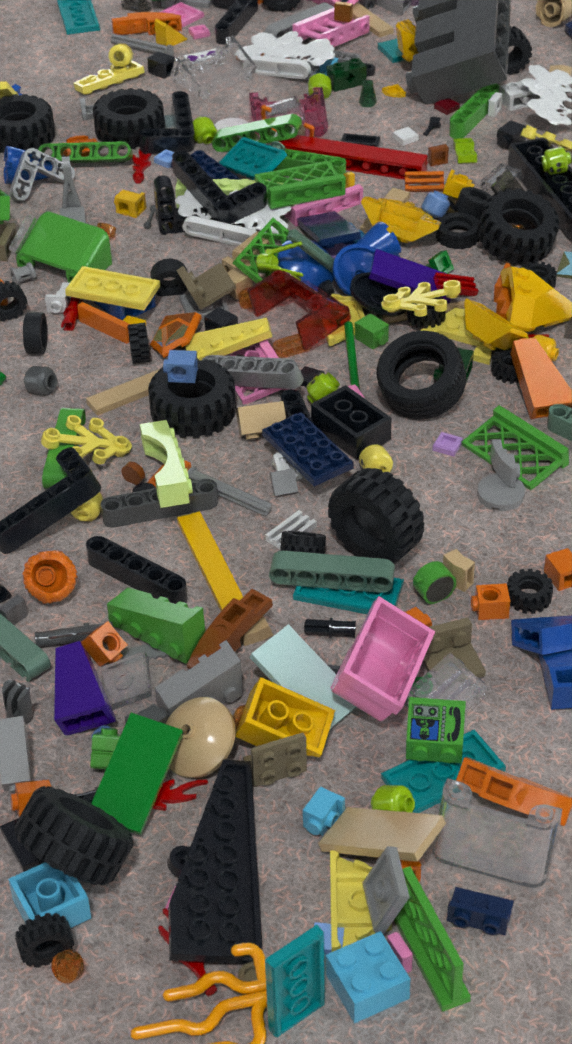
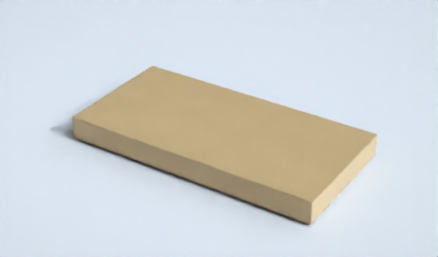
M347 807L318 844L321 851L324 852L337 851L341 854L378 858L387 846L397 847L400 860L418 862L446 822L443 815Z

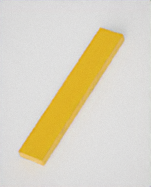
M201 512L177 517V523L220 611L233 598L240 601L243 595Z

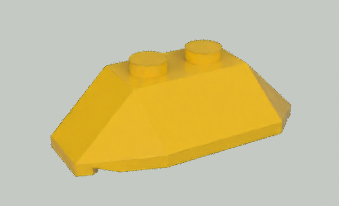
M467 298L465 299L466 330L473 334V339L483 342L485 347L491 350H495L496 347L507 350L512 348L514 340L521 338L529 339L528 333L516 327L485 305Z

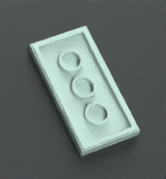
M289 624L251 653L249 658L273 683L334 709L335 713L329 730L356 708V706L331 691L330 687L336 674Z

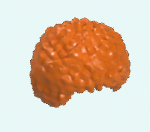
M62 551L39 552L30 557L28 562L24 564L25 568L22 574L25 589L43 604L60 602L68 597L75 588L77 578L76 567Z

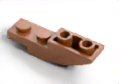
M251 589L240 601L233 598L214 619L198 642L187 663V668L191 669L200 663L198 658L204 654L209 657L221 649L219 644L227 640L235 652L241 646L240 638L273 606L272 599L254 589Z

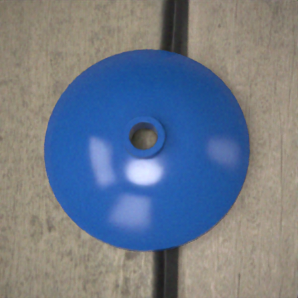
M287 240L282 244V246L292 244L293 242ZM312 241L314 244H316L318 247L324 250L327 254H329L321 245ZM299 247L278 252V261L281 268L303 273V277L285 274L298 286L310 290H318L321 282L329 279L332 283L334 280L331 271Z
M352 244L341 249L336 255L332 266L333 276L338 286L347 295L352 296L350 283L353 277L360 273L370 272L375 248L364 244Z

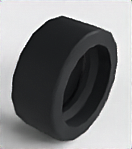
M27 312L23 322L25 352L28 354H44L48 340L46 315L43 312Z

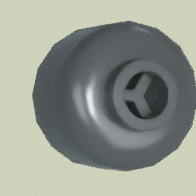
M32 366L24 376L26 390L35 395L51 394L58 382L55 372L50 367Z

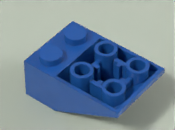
M572 649L546 655L538 654L551 709L572 708Z

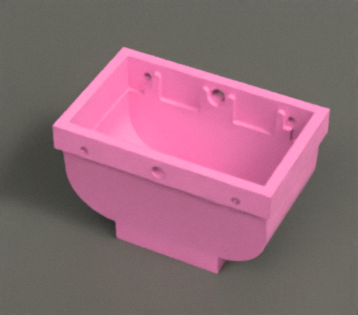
M378 596L373 602L353 645L347 651L330 687L331 691L378 721L385 720L392 713L397 715L404 706L435 631Z

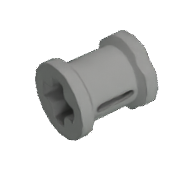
M31 262L26 263V266L16 269L14 267L10 268L11 279L18 285L30 279L32 281L36 280V273Z

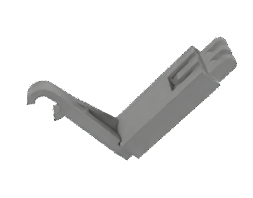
M70 156L62 157L64 182L62 208H59L60 215L86 223L84 206H81L72 178Z

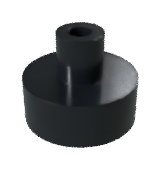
M182 845L172 849L167 865L174 875H180L190 847Z

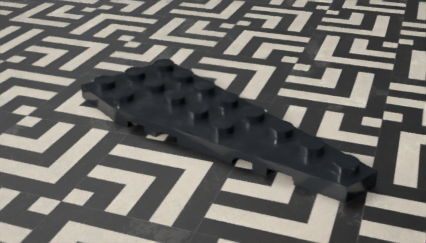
M226 759L222 761L168 906L169 960L246 964L253 962V958L249 955L233 956L231 953L233 945L253 943L262 949L251 761Z

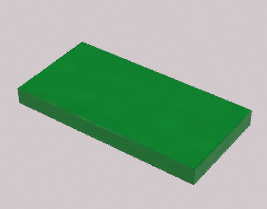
M131 712L91 804L116 818L119 823L126 827V830L141 836L184 734L183 730Z

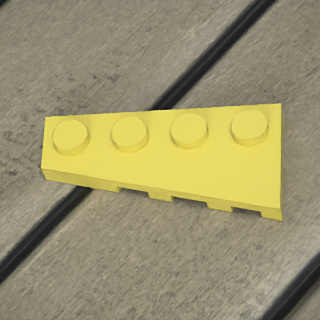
M131 61L130 64L122 68L110 65L111 69H101L98 71L97 76L89 75L74 82L75 90L84 95L91 94L96 89H105L108 85L120 84L125 79L137 78L140 74L145 73L144 66L134 61Z
M266 317L195 333L190 343L186 345V351H197V358L199 360L208 355L225 356L273 337L270 323Z

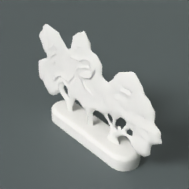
M297 31L285 33L280 38H276L270 33L261 32L251 37L253 45L241 47L236 55H239L242 60H246L245 68L250 73L306 79L311 72L308 62L314 66L323 65L325 61L335 58V53H333L335 48L327 38L314 40L303 45L301 44L303 39L298 37ZM309 55L311 56L310 58H308V59H306V60H305V59L301 60V59H302L303 57H305V56H309Z
M529 65V73L536 79L525 78L520 82L528 87L529 91L533 94L539 95L540 99H531L526 103L527 106L534 110L541 118L547 119L550 124L555 126L558 124L570 125L572 122L566 115L572 114V110L566 108L563 105V101L566 100L572 103V99L568 98L565 93L572 92L569 84H572V77L567 72L561 70L548 72L540 65ZM562 109L563 112H557L556 110Z
M188 190L185 191L184 195L178 196L175 199V202L179 205L178 213L181 216L187 217L182 226L183 230L195 237L239 246L257 232V229L261 231L272 218H275L285 228H288V224L280 216L290 211L291 207L284 206L270 209L268 199L266 207L232 223H243L245 227L210 220L212 217L209 213L207 216H205V213H201L200 208L202 205ZM255 222L258 223L256 227H252ZM271 226L272 233L279 234L278 230Z

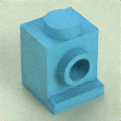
M320 786L303 809V827L313 835L323 836L328 828H331L345 811V798Z

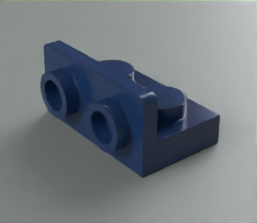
M455 887L452 900L448 904L447 922H451L460 928L472 927L480 929L489 935L501 934L506 936L514 900Z

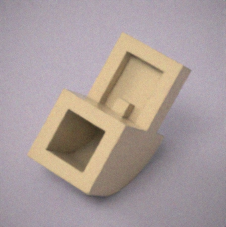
M228 256L222 259V266L236 286V289L231 291L229 295L237 300L253 289V280L233 265L234 260ZM249 262L244 263L246 266H251Z

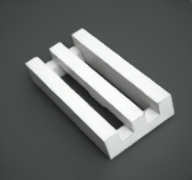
M298 510L265 534L266 541L280 549L282 532L296 530L311 532L317 527V521L314 519L310 521L308 515L303 516V512Z

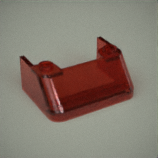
M274 271L271 275L247 290L256 317L263 315L290 296L307 307L310 313L295 322L302 348L305 351L351 319L348 306L309 281L285 271Z

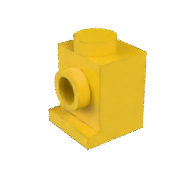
M451 169L443 194L458 198L462 188L474 187L475 184H472L473 180L468 179L463 174L455 175V170Z
M124 189L121 190L114 199L116 213L137 218L146 209L145 193L141 192L138 194Z

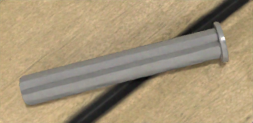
M111 35L110 41L114 44L122 43L131 48L152 53L160 51L171 56L174 52L173 45L170 44L165 46L122 35Z
M194 466L188 470V476L191 481L201 479L214 480L217 483V493L219 496L263 516H267L271 512L272 504L206 475L198 471Z

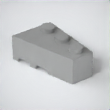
M227 640L219 644L221 649L209 657L204 654L198 658L200 663L188 671H185L183 668L156 686L155 694L158 707H163L170 716L181 704L193 698L209 697L224 704L234 702L243 696L241 660Z

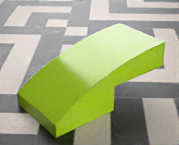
M472 138L453 139L458 163L477 162V154L474 150Z

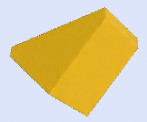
M158 19L155 20L156 43L174 46L187 40L185 36Z

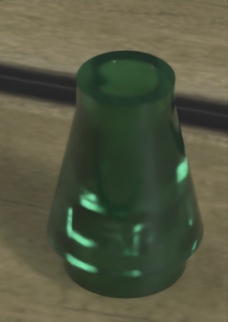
M364 80L362 82L359 103L362 107L370 108L375 105L377 99L373 81Z

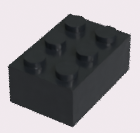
M347 385L311 404V418L314 425L330 440L356 459L359 458V455L366 447L376 444L382 445L391 440L392 418Z

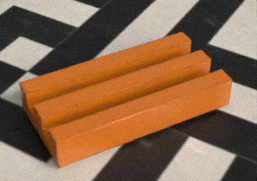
M444 171L405 172V191L433 192L434 190H444ZM409 184H421L419 186H409Z

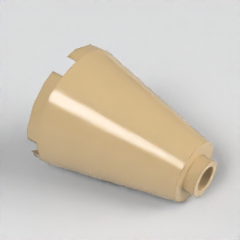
M537 0L536 15L537 17L539 16L541 24L547 27H555L572 16V0Z

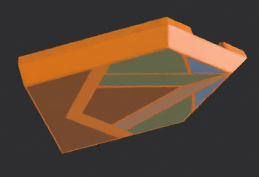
M197 312L165 316L150 343L151 348L157 350L165 358L168 356L169 350H173L178 346L183 348L188 345L202 316Z

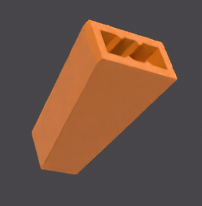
M521 338L514 340L510 355L530 419L548 417L549 408L554 404H563L572 408L571 388L537 339Z

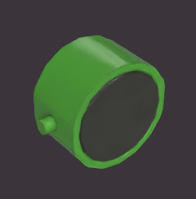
M433 561L418 570L413 578V586L426 603L435 604L447 599L456 588V579L442 562Z

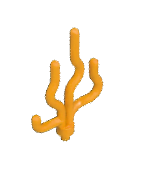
M239 943L231 948V953L235 957L249 955L253 958L257 980L242 981L231 973L212 971L203 975L193 984L165 990L163 992V999L171 1002L202 994L212 985L219 983L228 986L233 991L246 995L228 998L219 1002L202 1022L195 1023L185 1019H172L135 1027L130 1032L132 1039L140 1040L173 1032H182L191 1036L204 1035L211 1032L227 1012L252 1007L251 1023L254 1038L249 1044H265L266 1028L263 1012L267 1007L266 958L262 949L253 943ZM219 1041V1042H214V1043H210V1044H237V1043H234V1042H231V1041Z

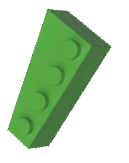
M126 588L107 603L109 622H113L114 627L120 628L134 638L148 643L151 647L157 648L185 664L188 663L194 649L205 633L203 607L195 606L192 609L188 607L187 603L180 601L176 604L170 603L168 598L162 596L155 599L150 593L132 588Z

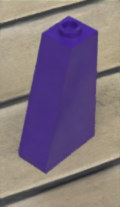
M80 641L55 648L54 720L64 735H72L116 722V717L91 657Z

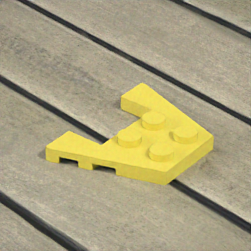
M454 308L445 314V321L441 322V325L435 324L434 328L428 326V328L420 330L437 332L449 339L477 346L474 350L473 361L487 365L491 363L492 350L485 347L483 342L473 339V334L466 330L465 309Z

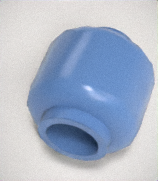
M434 190V192L427 193L421 209L433 216L432 219H439L446 215L450 207V201L447 200L448 196Z

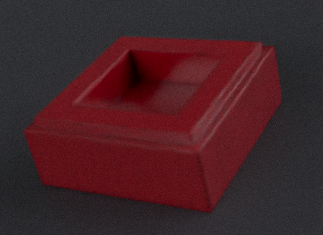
M447 98L434 103V109L449 115L460 109V103Z

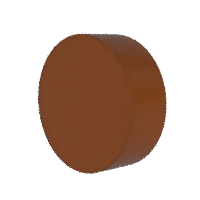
M130 461L121 469L124 479L134 485L140 484L145 479L143 468L135 462Z

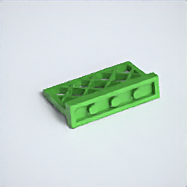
M329 161L255 174V181L266 185L268 206L270 209L345 195L346 177L343 174H338Z
M272 218L232 263L263 288L264 292L262 295L268 299L287 276L280 272L259 270L255 263L258 255H253L252 249H259L260 254H265L266 249L281 247L275 245L274 239L281 240L282 244L289 240L287 238L289 230L275 218ZM271 226L278 230L279 234H273ZM261 238H267L270 245L263 244ZM240 260H249L251 266H246ZM258 273H265L267 281L263 280Z
M500 405L493 410V416L461 442L462 446L491 465L490 455H488V452L491 451V445H488V439H501L503 449L518 450L519 455L514 456L515 462L520 464V477L518 479L529 490L538 486L559 467L565 468L569 465V449ZM495 425L501 429V432L487 433V430ZM504 438H515L518 440V443L504 444ZM475 440H485V445L474 446L471 443ZM521 449H532L535 451V454L521 455ZM549 460L552 463L549 466H539L538 461ZM536 461V467H522V462ZM537 473V476L530 482L522 477V474Z
M410 866L403 868L410 898L398 913L394 922L412 952L413 958L441 1011L444 1012L468 1003L471 1000V995L463 982L464 963Z

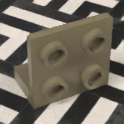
M221 263L198 277H195L192 271L188 273L184 266L176 270L200 310L236 289L234 282Z
M468 617L429 627L435 631V634L423 659V663L436 688L486 675V670L471 644L472 623Z
M304 733L253 747L251 755L243 757V761H251L252 783L254 787L271 785L276 780L286 777H297L302 772L307 771L306 736Z

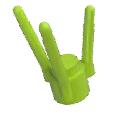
M302 242L274 249H266L265 254L261 253L257 257L256 264L258 269L303 277V273L279 267L278 258L274 255V253L301 246Z

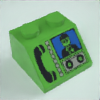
M409 697L406 759L462 764L466 701Z

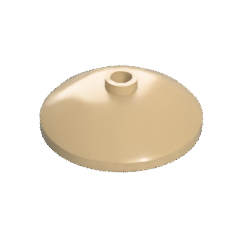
M198 697L184 702L173 711L165 723L182 729L184 733L169 767L170 770L182 777L192 779L211 774L221 766L223 759L228 758L233 748L236 734L234 718L224 704L213 698Z

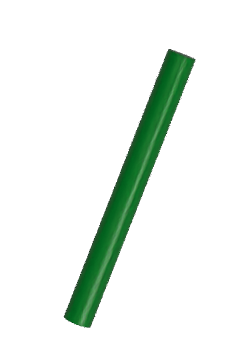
M348 321L344 323L350 384H355L360 390L353 324Z

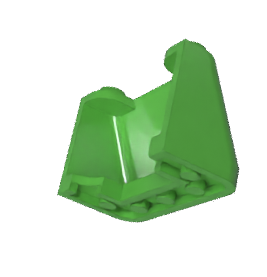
M46 211L39 216L16 256L17 266H26V263L31 262L34 268L36 260L65 270L67 281L70 283L82 266L106 270L112 264L109 236L99 227Z

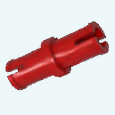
M70 298L68 308L66 307L63 313L64 319L61 323V328L64 327L63 330H74L76 320H79L77 305L83 302V300H80L81 298Z

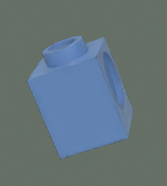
M169 350L168 359H164L163 372L167 373L168 382L195 383L198 371L197 351Z

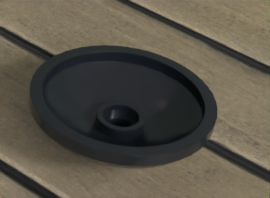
M370 272L360 273L353 277L350 283V292L356 302L366 310L382 316H397L407 311L399 309L397 312L390 313L381 306L383 297L389 294H396L398 292L397 288L369 279Z

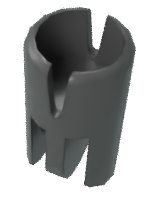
M7 680L2 686L6 718L23 716L27 725L33 719L30 688H26V685L22 683L16 684L15 680Z

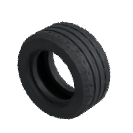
M413 331L400 336L385 348L377 363V380L386 403L396 413L409 419H430L447 412L459 401L465 390L466 371L460 352L452 340L437 332ZM435 361L444 366L443 374L438 381L427 388L414 390L407 389L399 384L403 372L414 363Z

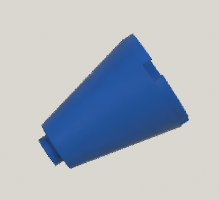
M12 146L5 147V184L12 185L21 155L26 150ZM32 154L28 155L30 162L35 160L32 158ZM45 161V169L51 171L52 164L49 161ZM22 170L21 177L24 180H29V173ZM36 172L34 181L50 177Z
M382 221L377 222L356 243L368 245L398 257L401 256L398 255L401 253V247L396 235L393 232L389 233L386 230L389 226Z

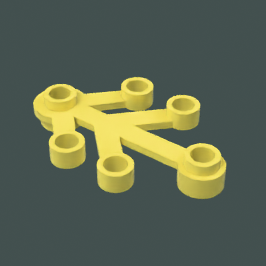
M526 125V128H523L521 136L529 140L543 137L550 144L563 147L566 151L572 152V141L563 139V141L559 142L555 140L556 135L546 131L545 134L540 135L536 133V128Z
M448 280L444 282L443 289L431 291L430 283L421 282L412 294L409 287H401L396 294L384 296L381 306L390 313L397 312L399 309L414 311V315L418 317L427 315L426 305L434 306V310L437 312H443L447 310V301L432 298L445 295L447 298H456L461 292V285L457 280Z
M76 415L68 416L66 427L74 430L81 436L60 434L57 429L48 428L43 432L41 444L48 449H56L60 443L83 445L82 447L74 446L73 448H75L82 459L94 451L92 460L96 464H104L113 455L123 457L132 448L131 442L126 437L115 436L106 430L101 419L92 418L89 423V430L81 425V419ZM90 431H92V432H94V433H98V434H99L100 436H102L104 439L98 438L96 435H94V434L91 433Z

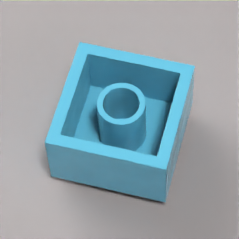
M46 862L8 879L13 902L24 922L29 918L31 920L35 919V916L39 914L42 917L45 913H50L51 916L57 913L60 917H66L70 928L91 919L88 896L78 879L73 876L70 877L58 869H54Z
M381 931L326 954V976L354 1024L410 999L411 979Z

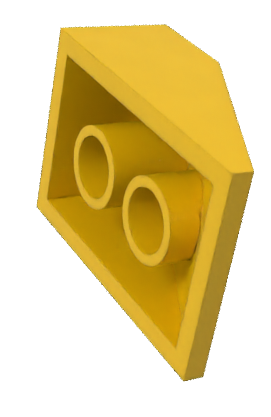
M260 677L248 696L235 737L255 746H260L304 733L306 736V755L320 757L335 710Z

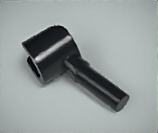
M430 117L429 126L423 135L427 136L433 128L440 129L441 118Z

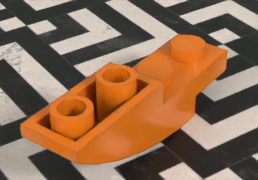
M136 12L127 13L128 17L111 18L113 34L117 35L148 32V35H155L156 19L166 23L177 32L182 31L181 15Z
M464 757L455 782L460 787L478 793V796L563 826L566 825L572 809V797L526 778H518L469 757Z

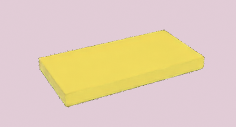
M82 266L65 289L66 296L145 310L160 288V281Z

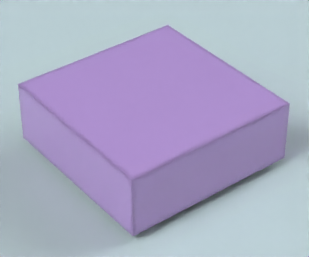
M441 432L433 444V451L454 457L462 445L463 438Z

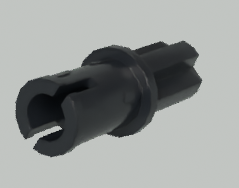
M330 618V620L307 619L304 623L305 634L329 635V638H332V636L355 638L356 621H338Z

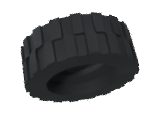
M456 212L443 215L438 219L441 222V226L436 230V238L442 246L453 249H465L475 246L480 241L477 231L479 223L477 217L475 218L467 213ZM462 229L466 230V232H453L450 230Z

